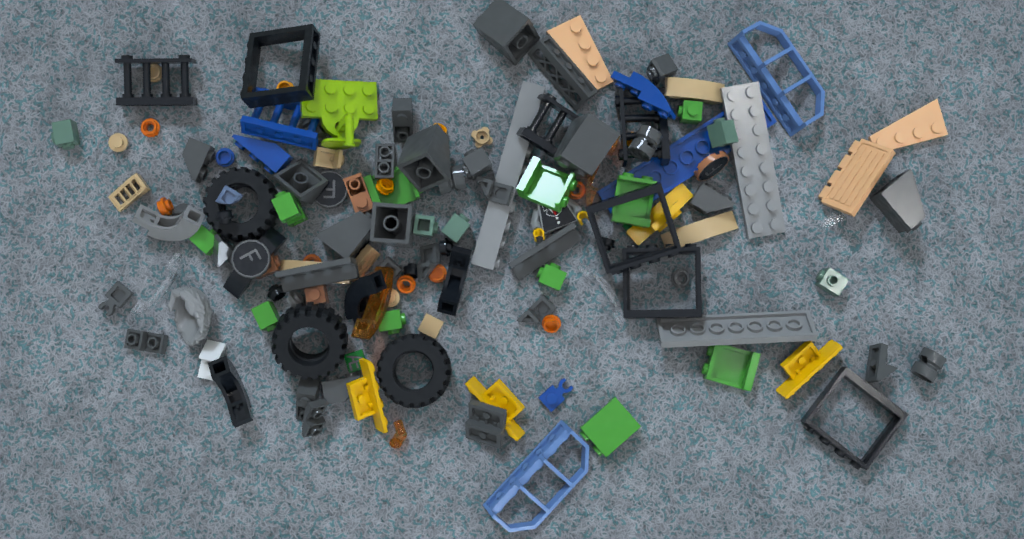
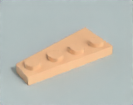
M581 15L546 31L597 90L614 82Z
M938 99L869 136V141L895 150L948 135Z

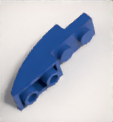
M617 71L613 72L611 78L615 82L614 86L618 89H623V91L625 89L629 90L642 103V108L649 112L654 110L664 119L669 117L675 120L676 115L672 107L652 82L634 71L630 77Z

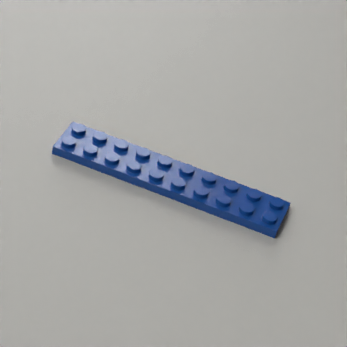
M762 100L767 128H769L777 121ZM724 111L669 145V165L661 166L660 159L652 157L650 161L641 163L627 173L634 174L635 178H641L642 176L653 177V181L661 182L664 194L694 176V170H698V164L710 154L716 153L718 155L719 151H725L726 154L731 152L730 145L712 148L708 136L707 126L714 124L713 120L725 117ZM617 179L597 191L601 200L614 197ZM658 193L654 194L653 201L659 198ZM612 207L607 209L610 214L612 211Z

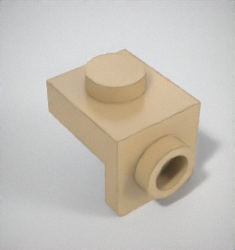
M317 147V150L314 152L313 166L337 170L344 163L343 150Z

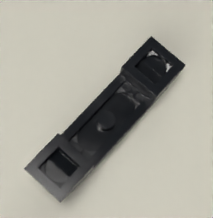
M270 227L258 241L268 248L272 256L287 238L273 227ZM233 270L223 287L239 299L249 287L252 279L245 278Z

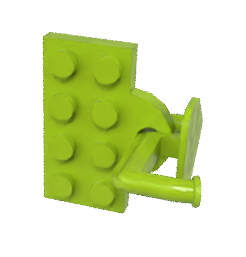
M316 79L314 100L300 102L301 118L320 119L321 126L325 132L332 136V138L323 139L321 146L333 150H342L361 145L360 139H354V131L358 126L359 120L376 121L378 119L376 82Z

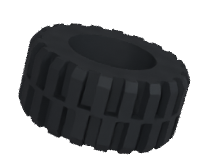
M234 167L229 168L228 172H220L219 178L214 177L211 180L212 186H207L205 190L207 197H203V203L206 206L203 208V212L207 215L208 218L206 220L209 225H212V229L232 241L242 242L248 239L259 240L260 236L270 227L274 228L276 225L275 220L279 216L271 200L275 198L278 191L274 188V184L263 174L254 169L250 170L247 167H241L240 169ZM225 185L234 190L242 187L250 188L257 194L259 207L253 218L244 223L232 220L231 223L220 224L219 221L215 220L217 218L216 212L226 210V205L215 202Z
M307 302L306 306H303V303L296 304L295 308L290 307L286 310L285 314L281 315L275 326L271 340L273 344L271 348L272 354H276L275 361L277 364L282 363L281 369L285 372L289 370L291 372L290 375L295 378L297 375L302 376V380H307L308 377H312V380H318L320 375L325 378L330 375V371L335 372L339 364H342L348 344L346 323H342L343 318L340 314H334L335 310L333 308H324L325 304L319 303V306L314 305V302ZM301 328H315L327 337L329 345L321 353L307 354L300 351L294 345L292 335Z
M422 334L399 336L394 341L388 343L387 347L382 350L381 357L377 362L378 371L376 375L379 379L378 384L384 391L385 396L390 398L395 404L406 408L424 407L438 400L449 386L452 375L450 358L440 343L431 337ZM412 352L425 355L430 360L433 368L430 381L419 389L405 387L400 383L396 374L399 360L404 355Z

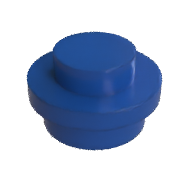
M222 148L216 153L215 159L220 166L229 167L234 163L235 155L232 150Z

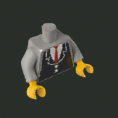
M570 198L567 206L563 207L560 213L537 204L531 218L533 238L535 242H537L536 237L542 236L543 240H545L546 234L564 228L572 222L577 223L579 221V224L583 225L582 219L587 218L589 221L587 212L583 211L579 204Z

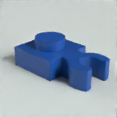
M565 378L559 381L557 388L551 385L538 397L551 412L565 400L562 394L568 393L573 389L572 386L568 389L562 387V384L566 381Z

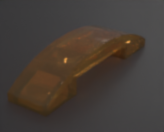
M620 136L617 138V140L615 141L607 155H613L617 143L620 139ZM599 166L592 176L587 177L585 186L586 205L592 204L598 188L591 185Z
M375 267L374 271L381 269L387 288L370 295L362 319L357 318L351 337L369 340L377 331L390 301L394 276L393 268Z

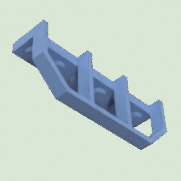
M758 21L742 30L727 43L753 82L759 81L761 95L790 137L824 115L825 91L783 29ZM757 29L775 36L784 50L762 62L744 35ZM788 54L803 76V79L782 91L766 66ZM807 82L816 95L815 116L803 123L785 94Z
M560 420L483 504L484 508L508 532L536 529L587 474L589 468V445L566 423ZM571 434L582 444L581 467L568 479L547 459L556 452L557 448ZM544 463L566 482L546 505L523 486L529 482L531 476ZM519 489L542 508L533 520L528 522L507 524L496 515L503 510L505 504L510 499L516 496Z

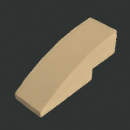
M665 77L664 96L716 105L722 103L720 88H724L725 84L698 79Z

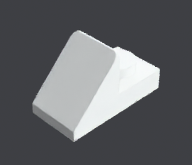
M207 339L199 355V359L202 360L197 377L212 380L208 363L224 357L226 343Z

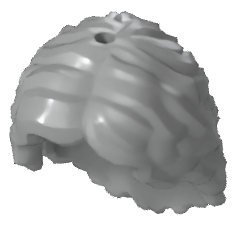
M196 287L173 289L168 307L170 312L175 309L174 321L176 322L177 331L182 333L181 336L185 344L190 346L199 344L208 335V328L212 321L210 302L206 295Z

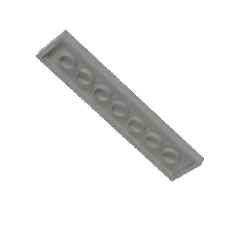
M759 81L720 88L725 120H734L739 141L730 144L747 239L786 232Z
M809 310L702 315V318H656L661 348L817 341L818 336Z

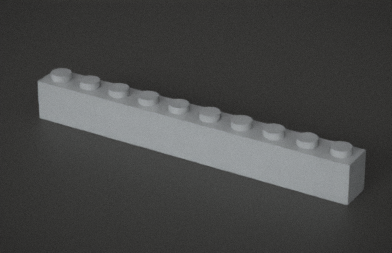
M526 81L522 83L494 181L513 186L514 190L509 206L492 201L488 202L471 261L472 266L493 271L494 267L498 268L501 259L498 256L499 249H504L506 239L503 238L505 231H509L511 220H508L510 212L514 213L517 203L513 201L515 194L518 195L516 188L519 184L520 176L524 175L527 168L524 165L525 158L530 157L532 147H529L530 143L516 133L520 127H530L541 104H543V101L537 97L540 94H547L544 93V86Z

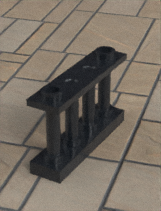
M121 55V59H115V63L123 64L124 94H122V97L116 98V105L197 106V98L191 97L189 93L188 64H196V60L190 58V55H178V58L133 59L131 55ZM131 64H142L143 94H141V97H134V94H132ZM150 64H162V94H160V97H153V94H151ZM169 64H181L180 97H172V94H170Z
M657 87L664 95L665 87ZM619 89L618 96H615V107L619 109L621 149H618L619 161L622 160V167L627 166L628 158H635L627 151L626 140L635 139L637 133H626L625 123L630 122L657 123L658 131L662 134L663 138L659 148L655 150L652 157L660 159L661 166L669 165L668 120L660 117L657 112H654V114L625 115L624 105H639L642 103L637 97H624L623 89Z
M549 93L540 94L537 98L543 101V104L530 127H520L516 134L553 158L558 148L552 145V139L565 117L572 121L579 116L556 101L557 98ZM552 107L559 114L546 136L541 138L537 135L536 130L548 109Z

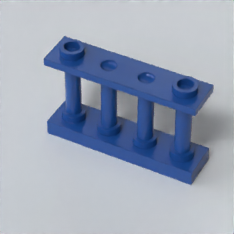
M256 87V91L268 90L266 88ZM300 102L273 105L276 107L270 121L259 119L264 107L255 108L251 117L242 115L240 120L241 133L317 150L318 133L315 130L320 119L312 118L307 130L296 128L301 116ZM283 108L294 111L289 126L278 124Z

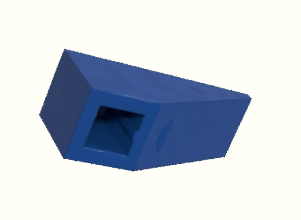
M239 135L232 136L236 140L234 144L243 151L245 148L250 151L249 156L257 163L262 161L265 164L263 168L271 175L286 168L294 159L276 143Z

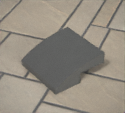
M472 399L468 403L469 419L465 423L466 438L500 449L504 440L507 410Z

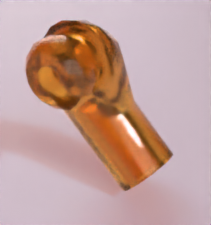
M402 419L393 422L396 433L389 441L392 448H400L407 438V432Z

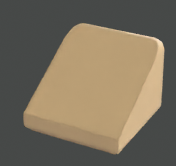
M426 313L418 331L436 339L444 322Z

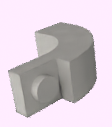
M140 204L132 222L148 229L146 235L155 239L181 241L192 237L199 230L205 214L188 205L180 215L164 216Z

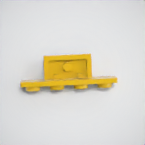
M683 183L676 186L665 196L673 220L682 213L680 209L693 197V194ZM660 201L651 209L649 228L632 226L626 231V234L636 245L639 246L655 231L660 233L668 226Z
M831 339L818 351L812 341L804 342L780 364L789 378L776 389L777 393L785 399L794 395L803 384L807 383L843 347Z
M361 358L359 362L363 377L346 383L354 418L359 421L373 415L375 428L382 433H387L388 421L383 413L382 408L384 404L379 396V384L374 376L375 367L371 361Z
M475 376L465 383L469 392L475 395L480 402L507 410L505 429L511 438L518 441L525 434L524 430L513 419L525 406L500 378L488 389Z

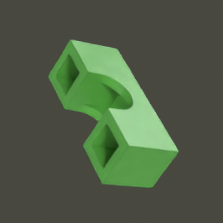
M282 191L277 193L275 198L271 200L281 222L287 223L288 226L294 227L308 220L300 200L292 193Z

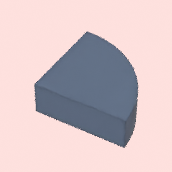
M225 185L215 202L231 205L238 202L244 195Z

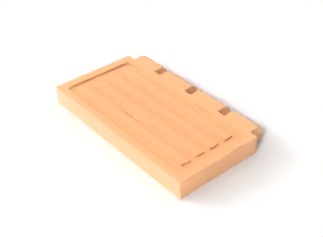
M865 139L853 142L847 151L851 155L845 154L837 166L841 171H834L827 182L831 186L825 185L818 195L823 205L855 217L896 154L893 149Z

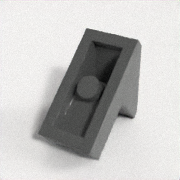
M217 233L214 235L213 262L217 268L226 260L232 265L231 256L234 249Z
M883 343L870 345L865 376L867 383L881 381L897 370V367L886 364L888 345Z

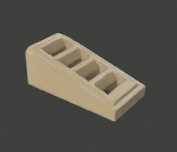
M135 173L108 198L117 210L122 212L151 189L141 175ZM135 182L139 185V190L134 186ZM131 187L135 193L132 195L127 188ZM123 191H125V193L129 197L127 200L122 194ZM119 196L124 203L121 205L115 197Z

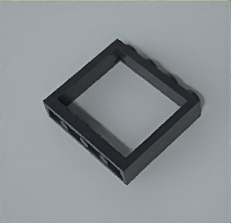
M313 24L250 33L249 41L247 42L248 50L247 57L245 58V72L242 77L243 87L240 92L242 101L249 108L314 100L321 35ZM304 40L299 86L256 91L261 47Z
M661 182L585 206L607 274H620L623 272L622 269L629 267L630 270L641 267V263L649 262V264L660 261L661 257L667 256L671 258L682 251ZM658 193L674 244L611 264L594 213Z
M656 244L646 245V248H638V245L627 246V248H622L623 260L629 259L630 256H638L661 248H658ZM685 244V247H681L682 251L678 254H695L696 309L630 310L629 267L623 269V318H702L701 248L697 247L696 244Z
M841 366L800 421L805 424L803 428L809 433L813 434L815 432L819 435L818 439L826 446L832 445L837 455L842 458L846 456L850 459L849 464L857 470L860 468L867 470L909 414L847 366ZM842 378H845L893 415V418L862 459H859L810 421Z

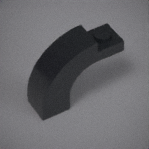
M453 245L437 312L456 316L471 261L472 250Z
M381 269L370 272L355 280L345 295V316L347 320L353 319L359 337L375 330L368 301L370 295L387 288Z
M227 356L209 362L212 380L218 385L225 398L232 425L236 428L253 421L249 397L232 362Z

